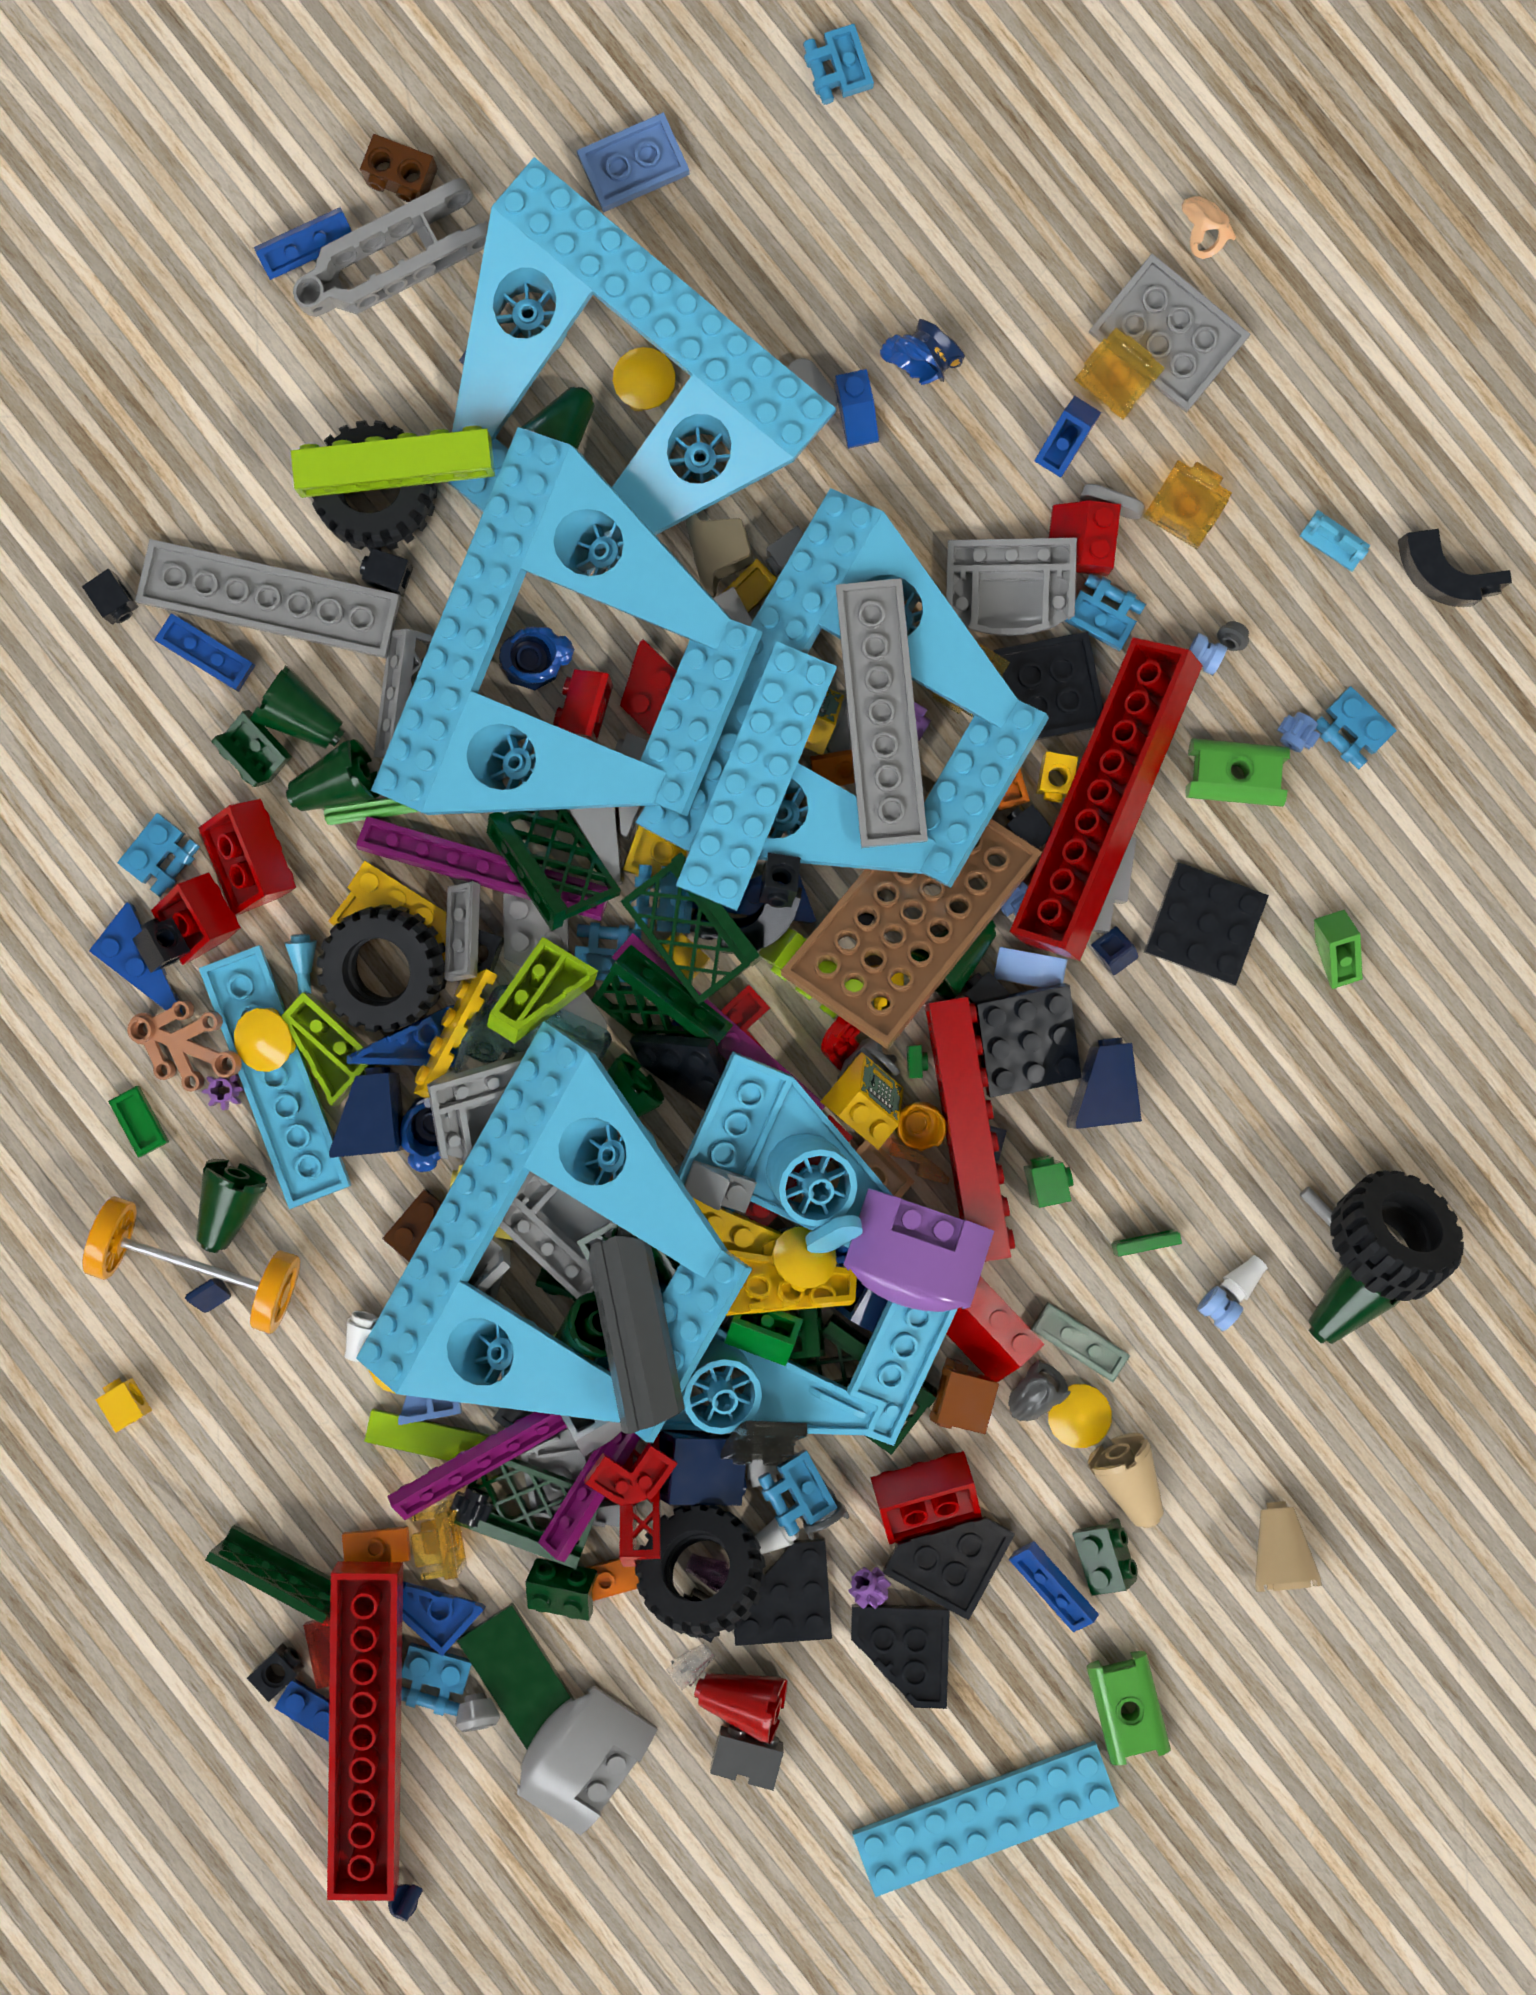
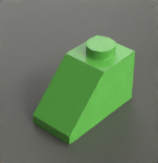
M1341 910L1314 919L1315 943L1330 987L1335 989L1362 980L1361 935L1346 911Z

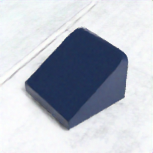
M1117 926L1091 944L1093 950L1112 975L1118 974L1139 957L1136 947Z
M212 1278L186 1294L185 1299L200 1311L207 1313L230 1299L231 1293L223 1280Z

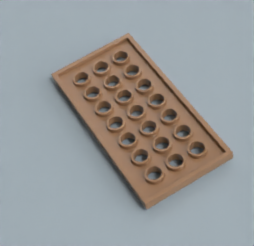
M990 819L978 840L979 845L971 852L951 888L924 874L915 873L912 877L903 878L894 871L865 869L783 967L781 976L877 1043L889 1049L1037 864L1042 851L993 819ZM992 855H999L1004 858L1005 863L1002 866H993L987 859ZM974 878H980L985 881L987 886L984 889L975 890L970 887L968 882ZM928 884H935L939 886L941 892L938 895L930 896L923 891V888ZM882 890H890L895 894V898L885 902L880 900L877 894ZM958 901L963 902L968 909L964 913L958 914L954 913L949 906L953 902ZM915 907L921 911L922 915L918 919H909L904 915V911L907 908ZM870 913L876 918V921L871 925H863L858 921V917L861 914ZM936 925H942L947 928L949 933L944 937H935L930 932V929ZM890 931H896L903 938L898 943H889L884 936ZM843 937H851L857 944L852 949H843L839 946L838 942ZM916 949H923L928 952L929 958L919 962L911 957V953ZM870 955H877L882 958L883 963L879 967L873 968L869 967L864 960ZM823 961H832L836 964L837 968L834 972L827 974L821 972L818 966ZM897 973H904L909 977L910 981L904 986H898L892 982L891 978ZM850 979H858L864 986L860 991L851 992L846 989L845 983ZM883 997L890 1002V1006L886 1010H877L872 1006V1001L875 998Z

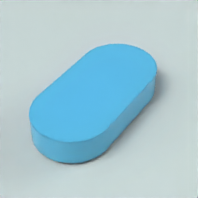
M842 1215L814 1229L805 1237L807 1250L811 1253H827L855 1239L863 1233L861 1219L855 1215Z

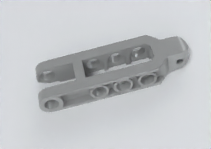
M458 178L449 181L321 247L315 269L297 280L293 288L294 299L301 310L313 317L323 315L334 308L359 314L483 250L488 230L487 221L472 226L463 232L458 230L438 241L429 224L464 207L472 200L473 193L466 180ZM417 231L426 251L406 261L401 259L398 261L399 265L377 276L375 273L370 275V280L350 290H347V288L343 289L338 280L342 269Z

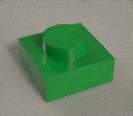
M922 1045L907 1046L908 1078H923V1071H928V1053L922 1052Z

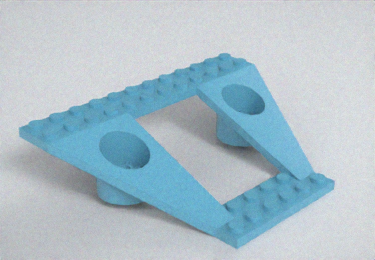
M535 157L492 205L452 432H460L467 426H481L482 429H488L492 441L495 477L447 482L482 512H484L509 450L495 437L549 358L560 348L567 336V332L593 295L691 376L612 486L614 491L655 535L794 462L835 414L836 408ZM529 292L543 294L538 301L529 298ZM525 293V299L520 300L518 303L512 299L516 295ZM549 299H552L556 304L555 311L544 312L543 306ZM506 303L513 307L511 315H500ZM551 319L550 324L545 327L544 320ZM514 323L516 327L508 334L504 332L499 324ZM521 333L525 338H517V336ZM700 434L711 435L715 439L708 445L700 442ZM697 435V443L691 446H687L682 441L686 437ZM722 441L730 454L716 455L714 448ZM676 445L685 451L684 458L670 459ZM717 462H728L721 473L714 468ZM686 465L688 471L682 478H679L670 466ZM712 474L716 477L715 479L704 483V481L709 479L712 476ZM692 476L693 479L701 481V483H689L687 480ZM611 530L605 531L604 536L609 537ZM622 534L620 535L617 543L623 540ZM596 566L587 570L588 576L595 570Z
M518 427L371 791L427 815L660 805L687 816L763 632L732 620L576 448L570 444ZM611 530L609 537L604 536L605 531ZM622 534L623 540L617 543L620 535ZM596 566L593 576H588L587 570ZM527 572L690 639L640 761L478 694ZM526 739L523 747L519 748L518 741ZM509 777L507 787H505L502 779Z
M830 488L750 627L756 628L763 633L688 815H682L660 805L645 806L635 823L690 852L776 641L808 654L822 629L841 639L836 597V585L902 578L904 601L908 600L905 604V616L912 680L973 714L974 717L924 802L927 842L861 848L856 796L798 763L785 793L796 794L792 801L786 800L784 795L772 825L775 830L770 838L767 837L758 860H766L769 852L801 858L800 863L924 874L951 888L1049 717L1045 712L1027 705L1016 698L884 511ZM917 602H921L923 610L912 613ZM806 795L808 806L799 809V805ZM783 833L788 835L787 837L781 838Z
M543 1021L356 1359L399 1395L620 1423L611 1373L539 1328L535 1322L520 1316L468 1283L529 1172L531 1171L680 1263L662 1295L681 1392H683L752 1268L727 1250L658 1148L654 1135L641 1123L598 1057L553 1024ZM617 1130L619 1131V1133H620V1135H621L620 1139H618V1132H617ZM613 1174V1180L608 1182ZM500 1373H502V1380L498 1381L497 1379ZM665 1421L656 1426L635 1432V1434L645 1442L653 1443Z
M734 1051L731 1053L677 1174L684 1185L693 1160L755 1179L757 1184L752 1194L751 1202L812 1231L838 1216L855 1215L859 1217L868 1188L893 1196L792 1075ZM822 1156L818 1165H810L808 1158ZM833 1158L838 1161L839 1168L827 1173L825 1168L829 1159ZM804 1161L806 1167L799 1173L792 1171L796 1165ZM788 1176L797 1179V1186L785 1190ZM840 1177L838 1187L834 1188L830 1181ZM800 1193L804 1195L801 1203L789 1199ZM721 1206L727 1210L734 1212V1209ZM851 1241L844 1244L843 1246L849 1248ZM659 1281L661 1295H663L667 1285L665 1282ZM888 1301L848 1388L791 1360H788L787 1365L783 1366L725 1344L724 1341L729 1330L720 1326L682 1392L685 1409L678 1415L666 1420L661 1429L696 1430L721 1435L730 1432L865 1435L894 1446L957 1309L945 1312L922 1311ZM607 1356L594 1359L593 1362L604 1369L609 1368ZM726 1366L724 1372L714 1373L713 1368ZM734 1367L746 1373L738 1378H731ZM710 1370L711 1374L705 1380L698 1379L700 1375ZM745 1384L742 1394L735 1392V1388ZM693 1385L702 1388L703 1393L690 1397ZM705 1401L710 1402L708 1406L702 1405L700 1403H703Z

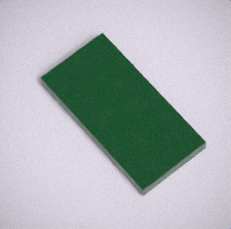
M511 1603L458 1638L457 1642L526 1750L540 1727L552 1713L570 1698L573 1701L575 1700L514 1603Z

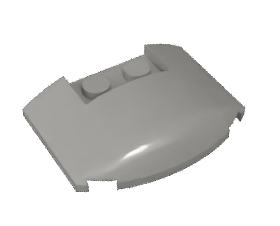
M1077 538L948 540L946 600L966 628L991 635L1016 636L1051 629L1067 618L1069 620L1075 616Z
M526 1051L514 1053L515 1057L463 1072L455 1073L451 1071L427 1084L439 1156L448 1160L449 1155L462 1158L464 1162L466 1161Z
M530 1171L499 1227L576 1299L594 1291L589 1262L576 1241L611 1221ZM619 1226L617 1236L633 1238L630 1232ZM610 1230L609 1232H607V1233H605V1234L611 1235V1234H612V1230ZM596 1238L588 1243L591 1246L592 1244H595L600 1241L603 1242L604 1240Z
M596 1686L587 1688L590 1694L579 1697L574 1701L572 1698L567 1700L540 1727L522 1761L520 1785H517V1795L580 1836L601 1816V1810L635 1763L641 1761L657 1732L656 1726Z

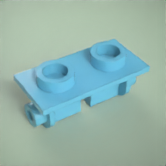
M1319 510L1315 512L1299 536L1351 572H1353L1359 561L1363 560L1370 547L1368 543Z

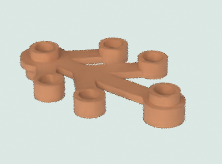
M188 1000L177 1001L172 1005V1008L156 1016L149 1013L135 1015L128 1024L127 1032L134 1042L145 1046L154 1066L153 1072L156 1078L160 1080L172 1078L176 1074L177 1066L182 1077V1087L186 1091L192 1092L201 1089L204 1085V1077L200 1072L193 1070L186 1054L212 1064L215 1074L222 1078L234 1076L240 1071L242 1061L236 1052L231 1050L218 1052L189 1040L205 1031L211 1032L220 1029L223 1020L218 1012L204 1013L199 1020L173 1033L161 1028L176 1019L185 1020L193 1016L194 1006ZM181 1005L186 1008L185 1015H182L180 1012ZM209 1016L214 1019L213 1027L208 1024ZM144 1023L147 1025L148 1028L147 1034L143 1030ZM158 1042L168 1047L174 1062L165 1060ZM228 1058H230L233 1063L232 1069L229 1068L227 1065ZM163 1064L168 1069L167 1075L162 1072ZM191 1076L196 1080L195 1087L190 1084Z

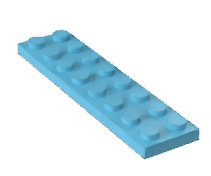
M776 641L678 878L677 887L735 911L738 910L837 666Z
M260 945L199 968L214 1011L218 1012L222 1017L221 1030L231 1051L237 1053L234 1045V1030L238 1020L246 1012L256 1008L265 1009L271 1007L276 1009L281 1016L286 1011L265 953ZM297 1044L295 1051L289 1055L288 1060L280 1068L270 1072L256 1071L247 1066L241 1059L242 1066L238 1075L288 1208L298 1207L352 1186L342 1157L330 1158L329 1156L334 1136L303 1054L300 1052Z
M1095 1741L853 1830L852 1833L874 1895L878 1897L1119 1807L1097 1744Z

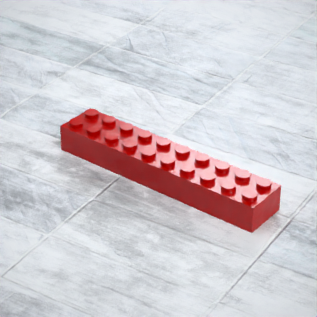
M1135 637L1132 638L1009 931L1023 943L1074 960H1081L1203 665L1191 650Z
M338 1561L331 1572L327 1900L394 1901L399 1885L403 1562Z

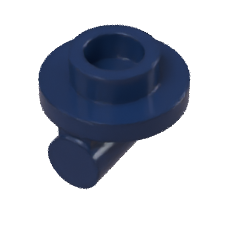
M415 1884L398 1885L394 1901H388L391 1915L407 1922L417 1908L418 1899L423 1889Z

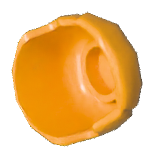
M914 1102L901 1110L897 1135L905 1146L924 1151L933 1146L938 1147L942 1143L947 1133L946 1120L936 1106L928 1102Z

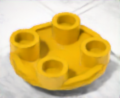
M639 347L629 350L619 358L614 367L612 381L615 392L623 403L629 405L632 410L640 412L659 407L669 399L675 391L676 375L671 361L665 354L654 348Z
M274 1008L253 1009L246 1012L237 1022L234 1030V1045L237 1053L247 1066L256 1071L270 1072L280 1068L296 1049V1043L290 1033L288 1024Z
M794 1227L786 1230L776 1240L771 1252V1259L779 1275L797 1291H805L808 1288H815L825 1284L833 1275L837 1264L835 1250L827 1253H811L807 1250L805 1237L812 1230L805 1227Z
M1072 1384L1068 1386V1391L1071 1392L1070 1395L1062 1403L1053 1406L1048 1412V1423L1053 1435L1061 1443L1072 1448H1088L1098 1444L1107 1435L1112 1423V1410L1107 1398L1097 1388L1087 1384Z

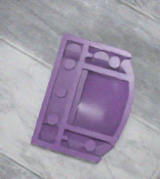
M868 1188L859 1214L863 1233L851 1240L843 1264L848 1271L851 1269L859 1281L862 1282L861 1284L867 1289L901 1306L933 1312H945L961 1307L962 1309L970 1308L994 1231L973 1222Z

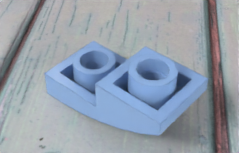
M999 947L994 977L999 980L1042 988L1062 984L1068 959Z

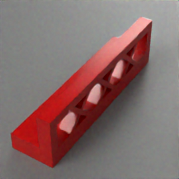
M660 1432L652 1443L658 1449H660ZM636 1446L624 1464V1467L629 1470L636 1462V1458L638 1459L640 1456L636 1451ZM660 1490L651 1500L647 1498L653 1505V1511L643 1521L636 1515L637 1503L625 1504V1506L620 1505L619 1558L623 1567H635L636 1560L661 1559ZM652 1520H653V1530L648 1526V1524H649ZM643 1529L653 1537V1549L636 1550V1537Z

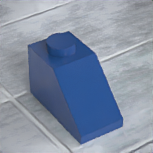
M867 369L836 375L834 389L837 395V403L848 449L879 442L875 405Z
M1074 396L1064 409L1034 461L1061 478L1102 412Z

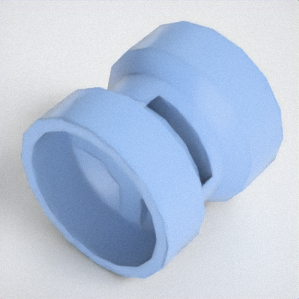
M1198 633L1189 650L1203 665V671L1213 676L1221 664L1228 647L1221 643H1209L1207 636Z
M1215 1286L1200 1301L1197 1310L1204 1316H1210L1214 1320V1325L1221 1331H1225L1239 1318L1243 1307L1236 1301H1230L1226 1297V1292L1219 1286Z

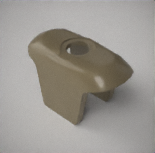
M695 513L686 519V527L700 584L714 598L716 597L718 583L721 579L749 567L754 562L747 531L740 518L702 521Z

